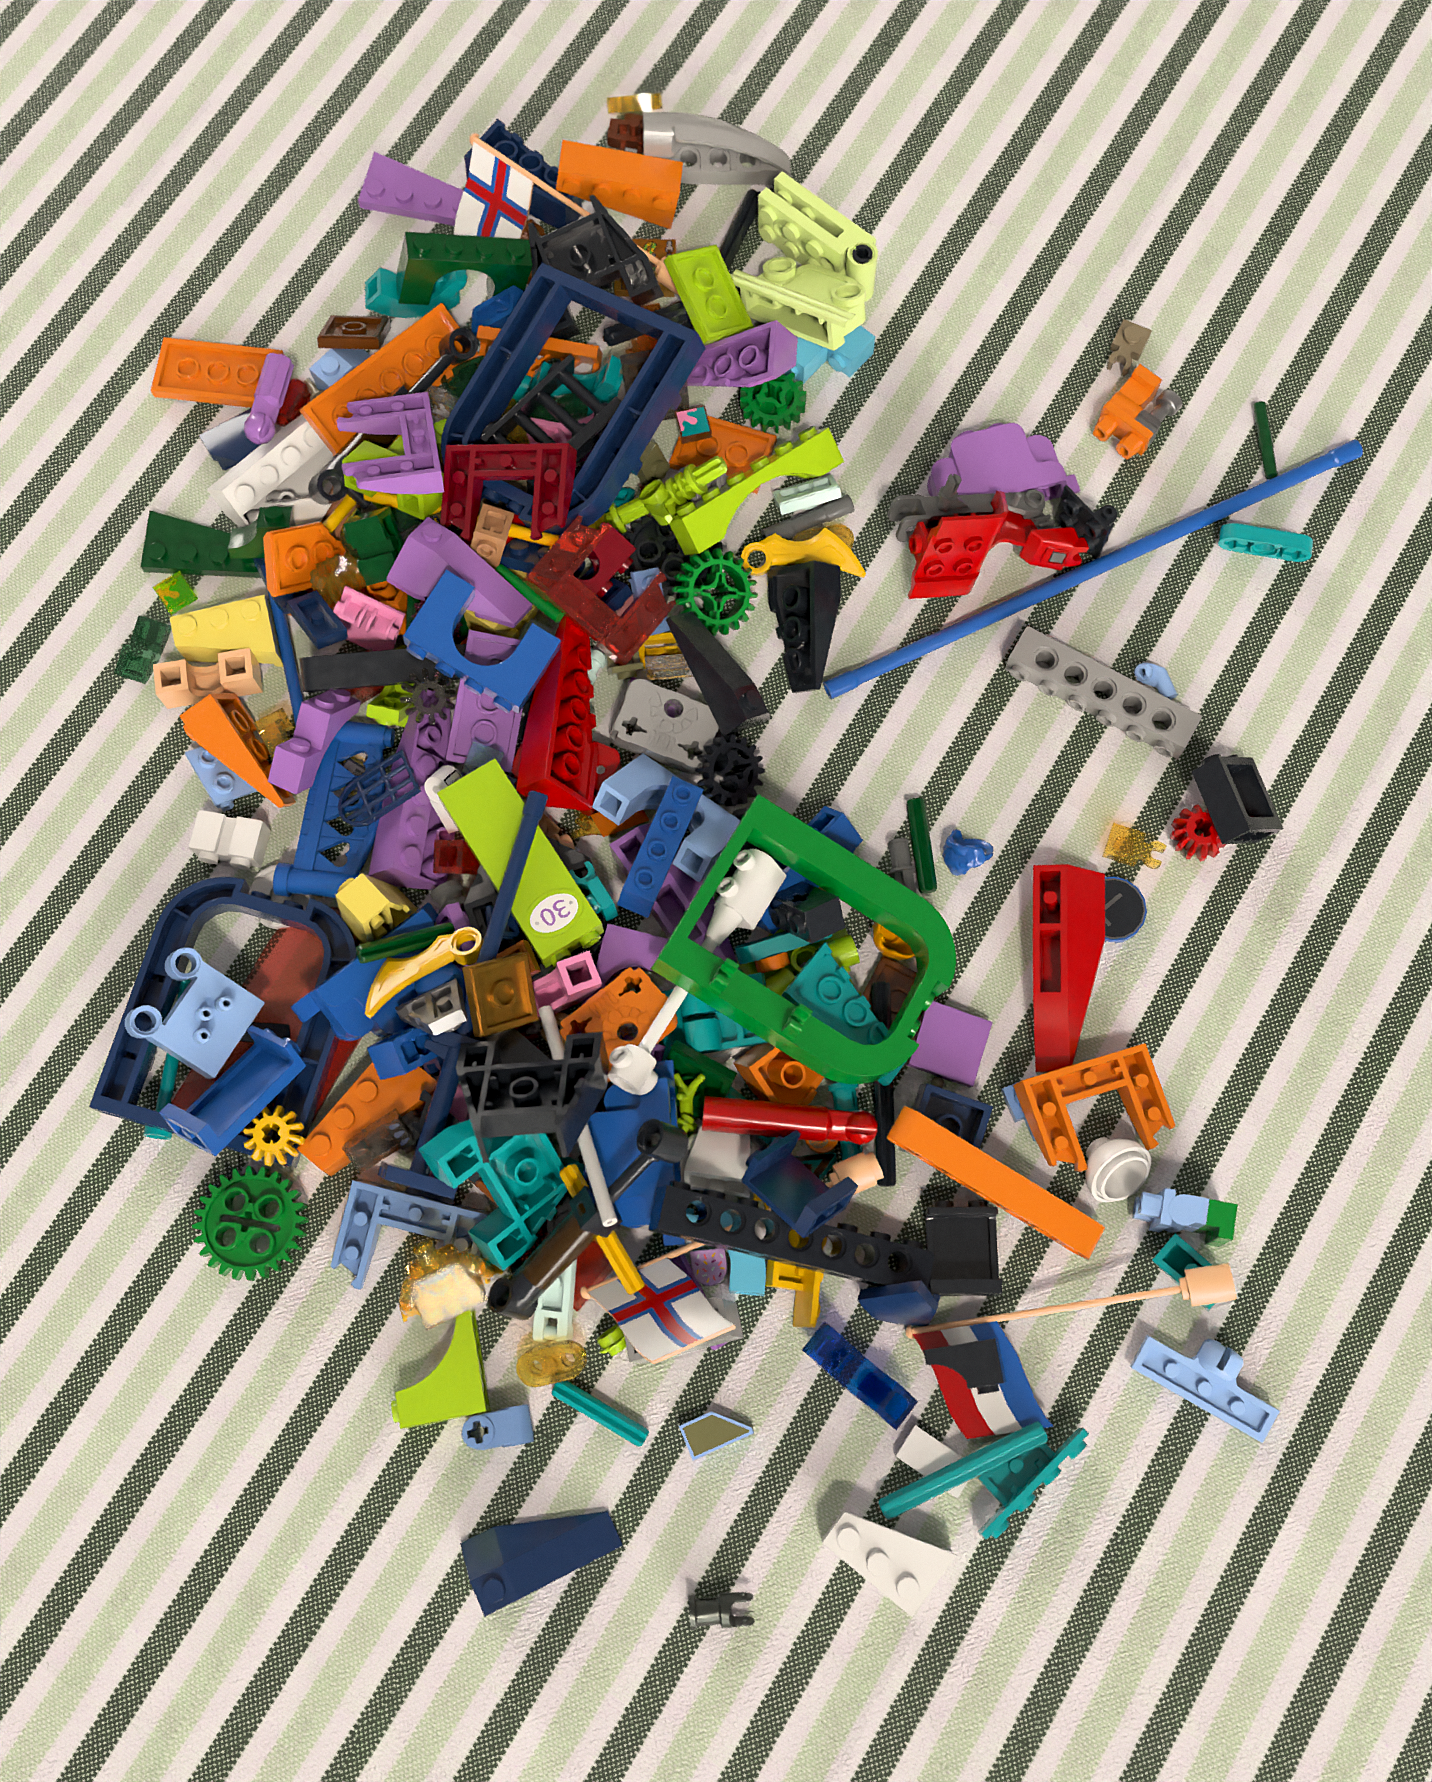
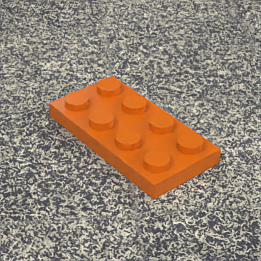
M164 337L151 392L154 397L252 408L255 399L254 394L266 355L271 352L283 355L284 353L283 350Z

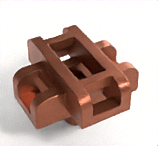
M625 113L624 120L610 118L607 136L608 146L618 148L621 151H625L626 147L638 149L637 154H643V115Z

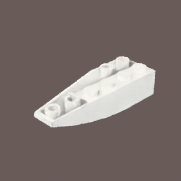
M300 415L278 431L271 441L260 445L212 484L207 491L224 514L241 528L253 523L258 518L259 508L262 507V503L309 496L308 485L311 478L318 474L334 455L305 417Z

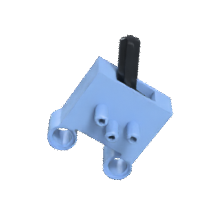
M187 947L172 952L165 961V970L171 979L176 981L190 979L191 982L162 1022L160 1012L150 1005H143L131 1010L125 1018L126 1031L132 1037L145 1038L207 1079L216 1077L238 1042L254 1043V1040L247 1032L251 1025L262 1030L268 1028L281 1039L285 1037L290 1038L291 1035L288 1024L252 1022L265 1002L203 962L196 950ZM179 955L186 956L190 960L191 969L188 973H182L176 968L175 961ZM138 1013H146L151 1018L152 1025L147 1032L140 1031L135 1025V1018Z

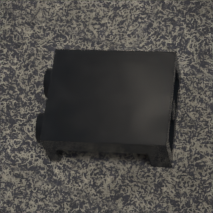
M953 1201L933 1202V1207L926 1208L924 1211L926 1250L935 1252L928 1289L931 1294H938L940 1296H999L1003 1293L1002 1279H999L996 1227L998 1207H989V1201H969L968 1207H954Z

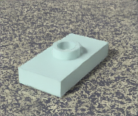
M831 474L773 492L775 504L781 515L801 509L810 510L817 507L818 504L842 497L840 487Z

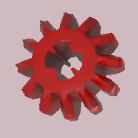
M1199 804L1194 805L1191 811L1187 808L1181 810L1179 813L1180 818H1175L1171 824L1175 830L1171 832L1170 839L1179 841L1175 846V851H1181L1182 849L1187 851L1185 854L1186 860L1191 859L1194 854H1196L1200 862L1205 861L1207 855L1214 858L1220 853L1219 848H1224L1226 845L1221 843L1208 810L1206 809L1203 812ZM1198 830L1203 832L1200 836L1196 834Z

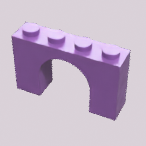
M607 924L605 935L599 947L598 960L595 964L602 982L599 990L606 987L629 967L634 971L639 967L643 971L655 972L650 968L668 939ZM593 995L583 1000L581 1006L585 1004L587 1000L591 998ZM626 1035L622 1040L631 1041L634 1037ZM656 1044L650 1055L656 1061H662L666 1046Z

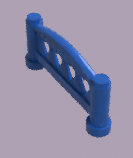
M347 721L337 732L323 756L313 786L310 787L294 864L278 863L275 868L273 877V892L275 896L291 897L292 893L336 898L335 895L338 893L342 883L349 878L355 879L359 876L375 842L379 819L364 827H353V832L349 836H342L326 823L340 816L338 811L339 797L332 792L348 786L352 781L360 777L353 775L339 762L359 753H365L368 755V758L363 763L365 767L364 773L384 761L383 750L387 747H393L395 740L394 728H389L388 725ZM379 772L361 783L363 789L378 781L381 773ZM385 783L369 792V795H367L369 803L385 793ZM359 798V802L356 805L345 807V814L349 812L354 813L361 809L362 805H364L362 798ZM383 801L374 806V809H372L373 813L382 809ZM367 811L356 817L354 821L368 818ZM340 843H348L350 849L345 853L347 863L344 866L337 867L320 854V852Z

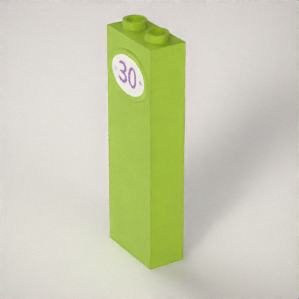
M494 758L437 792V795L499 893L523 817L522 811L525 803ZM538 825L511 914L543 965L547 968L552 964L556 967V962L570 958V953L581 946L588 948L600 940V935L604 933L602 922Z

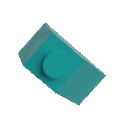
M1176 1233L1152 1259L1178 1286H1180L1179 1278L1185 1277L1184 1270L1212 1265ZM1216 1303L1201 1306L1209 1312Z

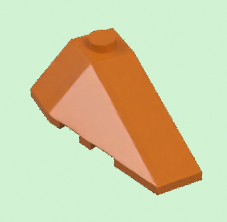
M236 693L209 694L180 715L185 724L183 725L184 731L193 741H196L277 807H288L296 803L291 792L268 782L271 764H269L267 759L270 751L266 744L260 743L256 739L253 732L258 728Z

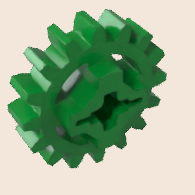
M792 372L788 376L782 374L776 379L753 387H741L740 409H743L744 419L751 418V427L754 428L761 424L762 432H766L769 427H773L776 434L779 433L780 426L790 430L791 420L796 423L800 422V413H805L807 393L803 391L802 381L795 382V373Z

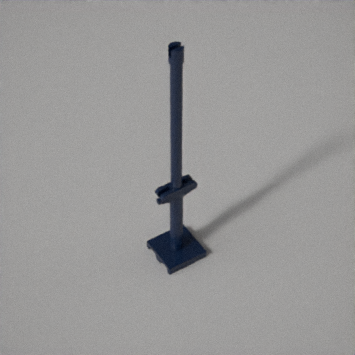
M531 790L528 793L522 811L523 817L476 964L496 959L537 826L539 820L542 819L548 796L543 793ZM467 994L464 1000L467 1021L463 1022L454 1033L442 1032L436 1036L429 1034L430 1040H425L424 1043L425 1048L444 1061L410 1169L382 1161L377 1174L385 1180L454 1199L458 1186L453 1189L435 1176L430 1175L431 1170L418 1149L445 1129L460 1081L456 1065L461 1043L483 1042L471 1038L473 1026Z

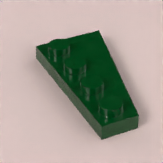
M149 510L140 566L144 572L261 578L253 558L230 559L228 546L231 533Z

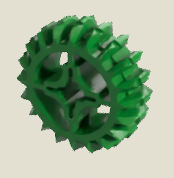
M716 548L711 554L706 549L701 552V558L697 554H692L690 556L691 564L687 562L681 564L680 567L685 575L675 574L674 578L676 581L681 582V586L672 587V592L680 593V599L673 600V604L683 606V609L678 614L692 611L713 636H716L718 630L721 635H728L729 627L732 630L740 629L739 621L747 622L749 620L745 610L754 611L755 606L749 603V599L757 598L758 594L750 592V586H755L757 581L747 579L752 569H741L744 559L737 558L733 561V552L728 551L723 555L722 550ZM710 566V574H707L706 582L702 586H694L700 572ZM722 569L731 576L736 588H732L727 584L725 573H722ZM715 588L719 589V592L727 594L715 597L711 596V593L703 592V590ZM694 597H698L704 602L705 612H708L707 616L699 610ZM728 599H735V603L729 613L720 618V612L723 611L724 603Z

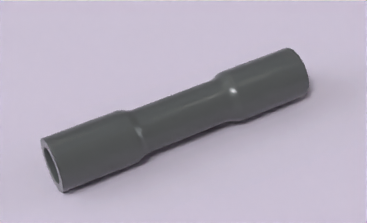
M848 494L843 495L841 498L824 503L812 511L762 529V537L765 539L776 533L788 540L824 522H831L854 512L853 502Z

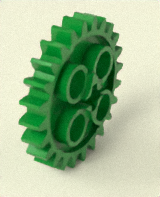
M247 1166L245 1176H243L241 1171L235 1168L232 1172V1180L224 1175H220L222 1186L218 1188L211 1184L208 1185L209 1190L213 1194L210 1198L200 1196L199 1199L206 1206L205 1209L194 1210L196 1215L202 1217V1222L192 1225V1228L202 1231V1234L194 1239V1243L206 1245L201 1249L199 1255L202 1257L212 1255L207 1265L215 1268L221 1264L219 1269L220 1275L226 1276L232 1270V1279L240 1281L245 1272L246 1279L254 1281L258 1271L262 1278L267 1279L269 1278V1267L277 1272H281L280 1261L282 1259L291 1263L294 1261L289 1251L291 1249H302L295 1241L297 1237H307V1233L299 1229V1225L309 1222L308 1218L299 1216V1212L306 1209L307 1204L295 1202L302 1193L297 1189L289 1192L293 1182L286 1179L280 1183L281 1173L275 1171L269 1177V1169L262 1166L256 1175L255 1168ZM243 1194L245 1197L243 1208L239 1211H233V1199L237 1195ZM272 1201H277L279 1204L278 1213L272 1218H267L265 1214L267 1205ZM229 1215L245 1220L254 1219L265 1224L279 1225L280 1230L274 1232L253 1226L248 1228L238 1223L224 1222L221 1220V1217ZM233 1228L236 1232L235 1241L231 1245L225 1246L223 1235L227 1230ZM268 1235L270 1245L265 1252L259 1253L256 1249V1243L261 1236Z

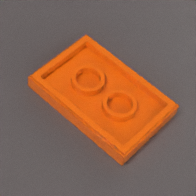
M708 416L712 438L682 444L679 436L669 465L671 469L679 471V469L689 464H694L698 467L711 458L719 456L725 460L728 467L726 475L730 476L739 471L745 473L751 469V462L763 456L768 458L772 456L777 436ZM760 486L756 488L752 493L758 494Z

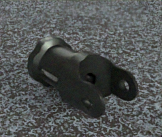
M750 1592L720 1593L718 1597L696 1598L695 1595H689L690 1630H696L697 1626L720 1625L721 1628L753 1625L755 1622L753 1617L734 1616L730 1612L733 1604L749 1602L753 1599V1594Z

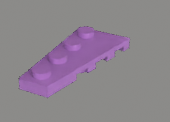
M374 152L358 203L360 208L455 226L456 214L464 190Z

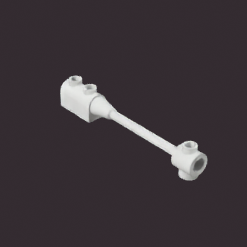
M757 849L739 852L733 861L737 867L732 877L724 878L716 889L720 896L714 904L715 909L705 934V940L701 945L711 953L736 927L754 930L785 880L786 874L774 859L766 853ZM677 985L675 986L638 1047L627 1044L613 1050L609 1057L613 1067L607 1076L619 1088L632 1094L644 1095L655 1087L658 1076L653 1069L657 1062L650 1053L688 994L687 991Z

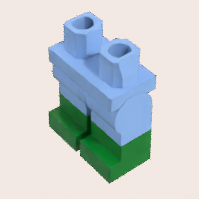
M1164 1188L1157 1194L1142 1192L1140 1197L1137 1196L1135 1198L1132 1219L1150 1222L1149 1231L1160 1233L1165 1230L1170 1233H1177L1181 1230L1205 1234V1244L1220 1247L1233 1240L1238 1204L1188 1194L1175 1196L1176 1190Z

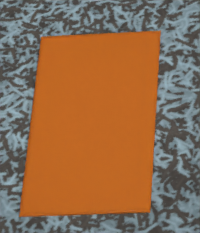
M644 810L634 813L619 826L600 812L590 815L603 837L649 821Z

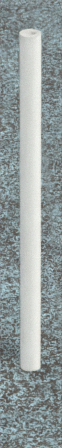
M548 1005L543 1006L539 1009V1015L553 1060L563 1059L565 1049L552 1007ZM586 1124L577 1141L603 1226H611L617 1222V1218L588 1124Z

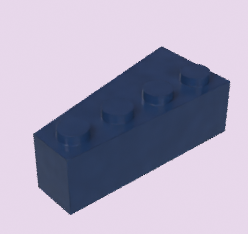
M497 118L480 139L556 190L558 168L548 165L544 161L543 155L537 150L531 151L523 144V139L516 133L511 134L507 131L505 124ZM472 148L464 156L467 179L469 176ZM534 183L529 215L557 229L579 219L581 214ZM558 191L582 207L581 198Z

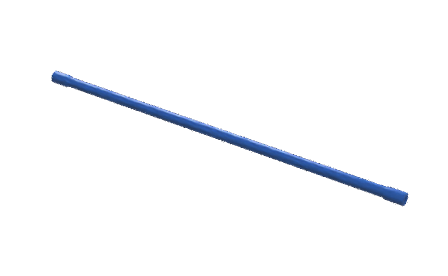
M1356 439L1330 450L1325 455L855 670L846 671L824 681L823 686L826 694L832 700L856 689L859 685L956 640L1329 469L1338 468L1363 455L1362 446Z

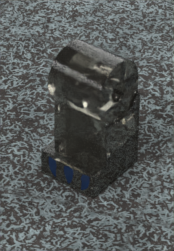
M395 1108L349 1139L343 1145L342 1150L358 1172H363L399 1149H402V1151L415 1144L413 1132Z

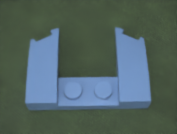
M360 1178L352 1180L331 1267L336 1269L342 1263L356 1276L351 1285L355 1289L361 1290L364 1286L382 1225L444 1240L442 1253L453 1252L454 1249V1253L464 1263L462 1264L453 1253H446L440 1256V1258L446 1259V1262H440L444 1269L455 1265V1275L458 1278L454 1280L456 1288L461 1284L463 1286L462 1289L457 1288L458 1292L450 1296L460 1294V1302H465L481 1255L468 1231L491 1212L392 1189L391 1186ZM435 1283L438 1285V1289L436 1287H432L431 1292H435L436 1290L439 1291L437 1293H442L443 1291L441 1290L439 1283ZM430 1295L428 1308L440 1307L438 1296Z

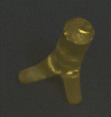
M582 813L574 821L575 824L582 828L574 831L569 836L573 841L579 837L601 835L595 822ZM617 832L614 833V834L608 835V837H616V836H617Z

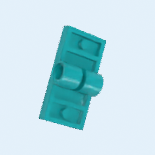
M764 973L748 975L766 986ZM673 989L661 992L669 997ZM688 993L676 1011L677 1027L657 1044L666 1046L662 1061H666L671 1046L676 1040L702 1054L768 1042Z

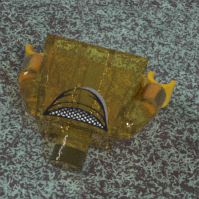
M421 1240L412 1249L416 1260L406 1266L409 1277L405 1278L401 1283L398 1305L403 1322L408 1321V1317L418 1314L427 1331L489 1300L482 1278L488 1284L491 1282L490 1278L493 1275L503 1274V1270L485 1258L483 1259L466 1250L459 1251L454 1244H447L436 1249L432 1240Z

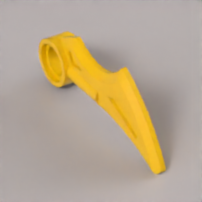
M824 528L815 537L805 541H790L775 533L760 542L750 543L741 554V558L744 559L743 568H751L752 572L750 575L753 576L766 574L772 566L796 565L813 560L838 565L841 571L861 578L866 576L862 565L851 549L827 528ZM754 551H761L766 556V562L759 568H754L748 563V557Z
M464 927L458 929L453 934L438 936L429 948L416 956L402 959L388 957L379 969L370 988L365 1007L366 1016L372 1018L387 1001L401 990L453 961L462 965L476 963L483 943L480 932L472 927ZM464 942H475L472 949L459 951V947Z

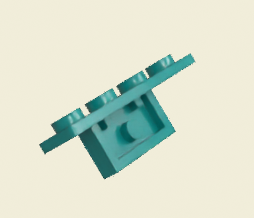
M1078 1428L1055 1452L1046 1443H1043L979 1475L977 1479L999 1501L1002 1507L977 1531L978 1534L984 1539H987L990 1535L994 1539L999 1537L1010 1525L1007 1518L1016 1509L1020 1512L1024 1511L1035 1500L1036 1496L1032 1492L1042 1482L1046 1486L1049 1485L1061 1473L1062 1470L1058 1466L1067 1456L1072 1460L1087 1446L1084 1439L1089 1435L1088 1431L1085 1428Z

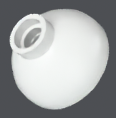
M1098 1138L1088 1146L1086 1156L1088 1157V1169L1085 1170L1086 1185L1090 1193L1098 1201L1113 1202L1123 1200L1134 1194L1146 1181L1151 1167V1155L1142 1145L1133 1140Z

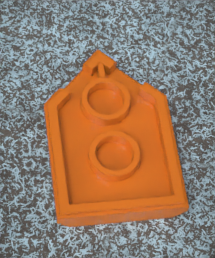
M321 522L267 532L263 537L266 581L271 596L277 597L326 585L332 575L330 573L338 558L342 559L348 548L341 541L336 540L329 533V529Z

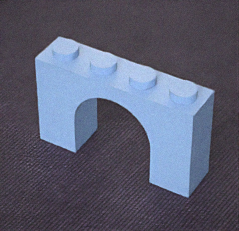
M643 753L603 781L592 808L619 826L640 810H658L672 776L678 777ZM702 794L688 826L691 834L684 839L672 864L700 883L708 875L741 820Z

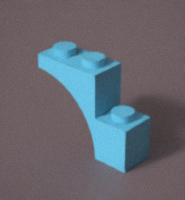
M860 325L845 335L844 344L834 351L797 337L796 366L784 374L788 376L793 372L795 373V379L802 381L804 384L828 361L834 370L843 372L850 378L873 355L875 336Z

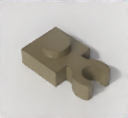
M1124 319L1112 342L1110 350L1114 352L1110 355L1106 368L1110 370L1114 363L1119 362L1124 366L1121 375L1126 376L1132 365V359L1139 360L1152 330Z

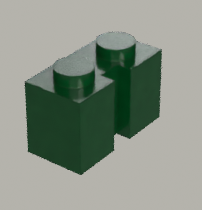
M390 506L356 515L343 524L347 543L352 546V549L356 548L360 556L357 559V569L360 575L364 577L367 586L387 581V576L404 545Z

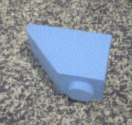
M330 349L309 368L317 389H328L371 355L364 349Z

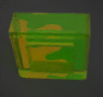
M180 571L152 587L170 615L198 599Z

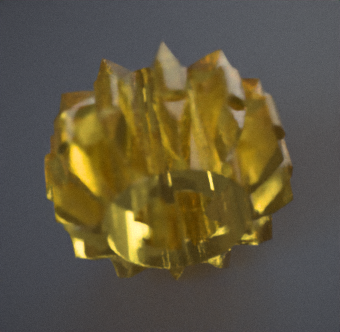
M336 553L334 557H326L325 561L317 563L316 569L310 572V582L313 591L317 590L328 605L337 604L341 600L345 586L360 593L361 589L367 586L363 575L359 572L357 558H353L350 553L342 556Z

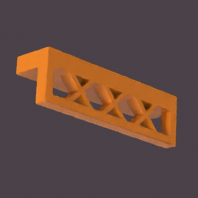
M478 326L476 338L480 341L481 345L477 368L487 354L488 347H491L501 329ZM549 337L539 353L540 356L544 357L540 360L536 358V362L531 366L526 375L533 377V374L536 372L535 370L543 362H547L552 358L563 361L570 354L575 358L574 368L581 363L593 365L592 373H595L601 367L603 353L599 346Z

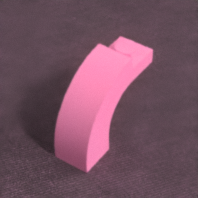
M590 951L556 962V968L551 973L532 982L538 1021L541 1020L539 1015L541 1007L551 1006L553 1013L557 1014L582 1002L600 989L602 982Z

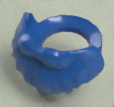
M955 829L946 839L942 857L951 874L960 876L965 875L970 868H976L991 859L994 848L990 843L983 840L964 839L960 830Z

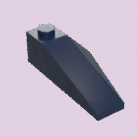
M602 1511L494 1526L460 1543L470 1584L484 1617L612 1552L623 1546V1543L609 1512Z

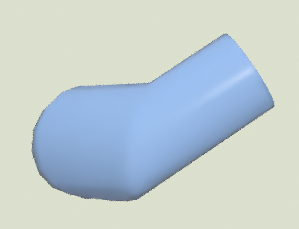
M1146 662L1136 666L1134 674L1139 682L1157 688L1159 694L1171 700L1177 697L1178 694L1164 667Z

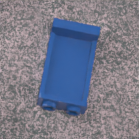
M251 1025L247 1032L254 1040V1045L186 1111L168 1103L159 1114L177 1136L216 1157L306 1067L298 1055L301 1052L300 1048L290 1038L285 1037L281 1039L268 1028L262 1030Z

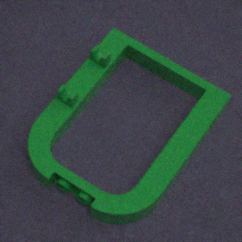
M758 794L748 807L650 969L821 1076L845 1084H864L885 1077L904 1064L916 1051L919 1044L911 1038L915 1035L921 1024L917 1018L922 1010L926 1011L935 996L938 997L950 987L956 967V950L947 923L927 900ZM745 841L753 844L827 892L838 896L841 901L896 934L910 946L917 963L915 981L885 1038L880 1043L863 1045L850 1040L811 1015L813 1010L801 1003L798 1006L794 1005L738 970V963L728 957L722 960L688 938Z

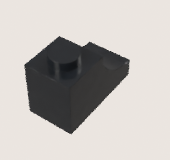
M998 1338L923 1350L926 1365H942L953 1369L965 1379L968 1389L977 1387L978 1395L998 1392V1384L1007 1382Z

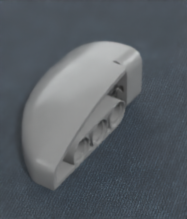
M643 112V155L694 164L691 167L683 165L681 183L774 185V179L782 171L791 177L789 156L783 150L753 132L720 119L681 112ZM720 162L723 164V166L715 167L712 165V163ZM748 162L753 164V166L745 167L742 163Z

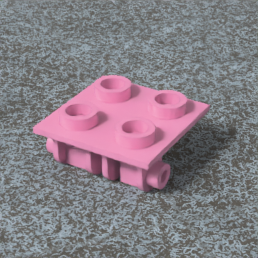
M347 586L344 587L341 600L337 602L333 610L347 628L348 638L346 640L370 651L393 650L406 615Z

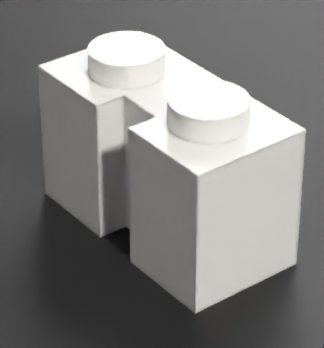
M199 810L189 848L198 856V860L208 864H217L219 860L230 862L231 866L243 870H249L250 866L261 868L271 831L261 820L238 816L237 818L226 817L225 814Z

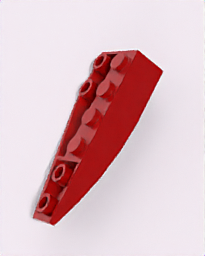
M1068 864L1033 865V1008L1036 1073H1048L1073 1065L1105 944V874Z

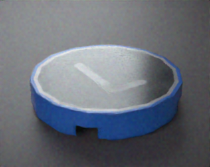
M1105 877V942L1122 943L1134 937L1143 926L1147 914L1145 898L1140 890L1128 880L1118 877Z

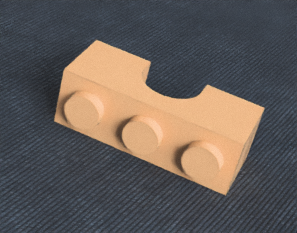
M246 648L217 653L218 663L208 667L192 666L185 659L153 664L156 695L167 709L196 704L209 694L236 693L240 697L263 693L260 663L251 649Z

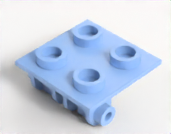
M203 747L185 752L187 759L212 802L217 808H221L222 811L232 809L234 807V799L257 792L255 788Z

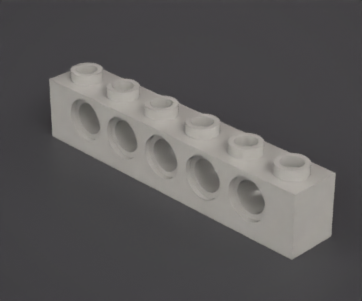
M1029 626L1026 627L1005 667V670L1009 671L1015 679L1023 682L1028 681L1038 686L1042 693L1063 699L1074 710L1086 711L1095 716L1101 724L1108 727L1114 726L1124 731L1130 739L1153 746L1159 754L1165 757L1179 759L1203 717ZM1044 661L1049 664L1050 668H1040L1036 662ZM1073 676L1079 681V683L1071 684L1065 679V677ZM1102 691L1107 695L1108 699H1100L1094 692ZM1123 707H1133L1137 714H1129ZM1153 721L1163 723L1166 729H1157L1153 725Z

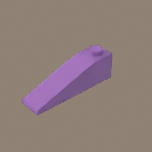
M774 320L706 345V349L683 386L753 387L776 379L796 366L798 338L781 323Z
M429 517L408 536L387 576V582L413 598L425 601V598L429 597L444 572L448 570L475 587V598L467 610L473 611L478 618L514 628L532 609V604L463 540Z

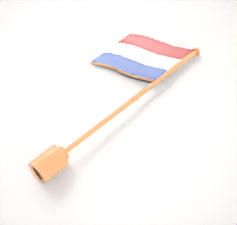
M1229 1263L1184 1270L1185 1277L1179 1278L1180 1286L915 1328L908 1325L905 1329V1334L910 1339L915 1338L922 1351L998 1338L1007 1381L998 1384V1392L978 1395L977 1387L968 1389L965 1379L953 1369L942 1365H931L950 1415L962 1434L967 1439L1013 1433L1034 1422H1040L1043 1428L1054 1427L1036 1401L1019 1355L998 1322L1182 1293L1183 1300L1190 1299L1192 1306L1237 1300L1230 1265Z

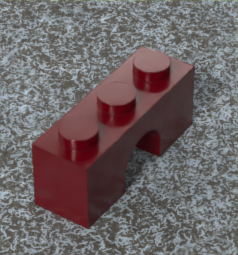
M607 522L581 551L589 558L593 565L592 578L580 580L565 569L542 596L562 610L564 616L567 615L573 620L577 618L581 621L593 608L589 602L597 594L601 598L612 587L613 583L609 579L616 572L622 575L633 563L634 560L630 556L636 548Z

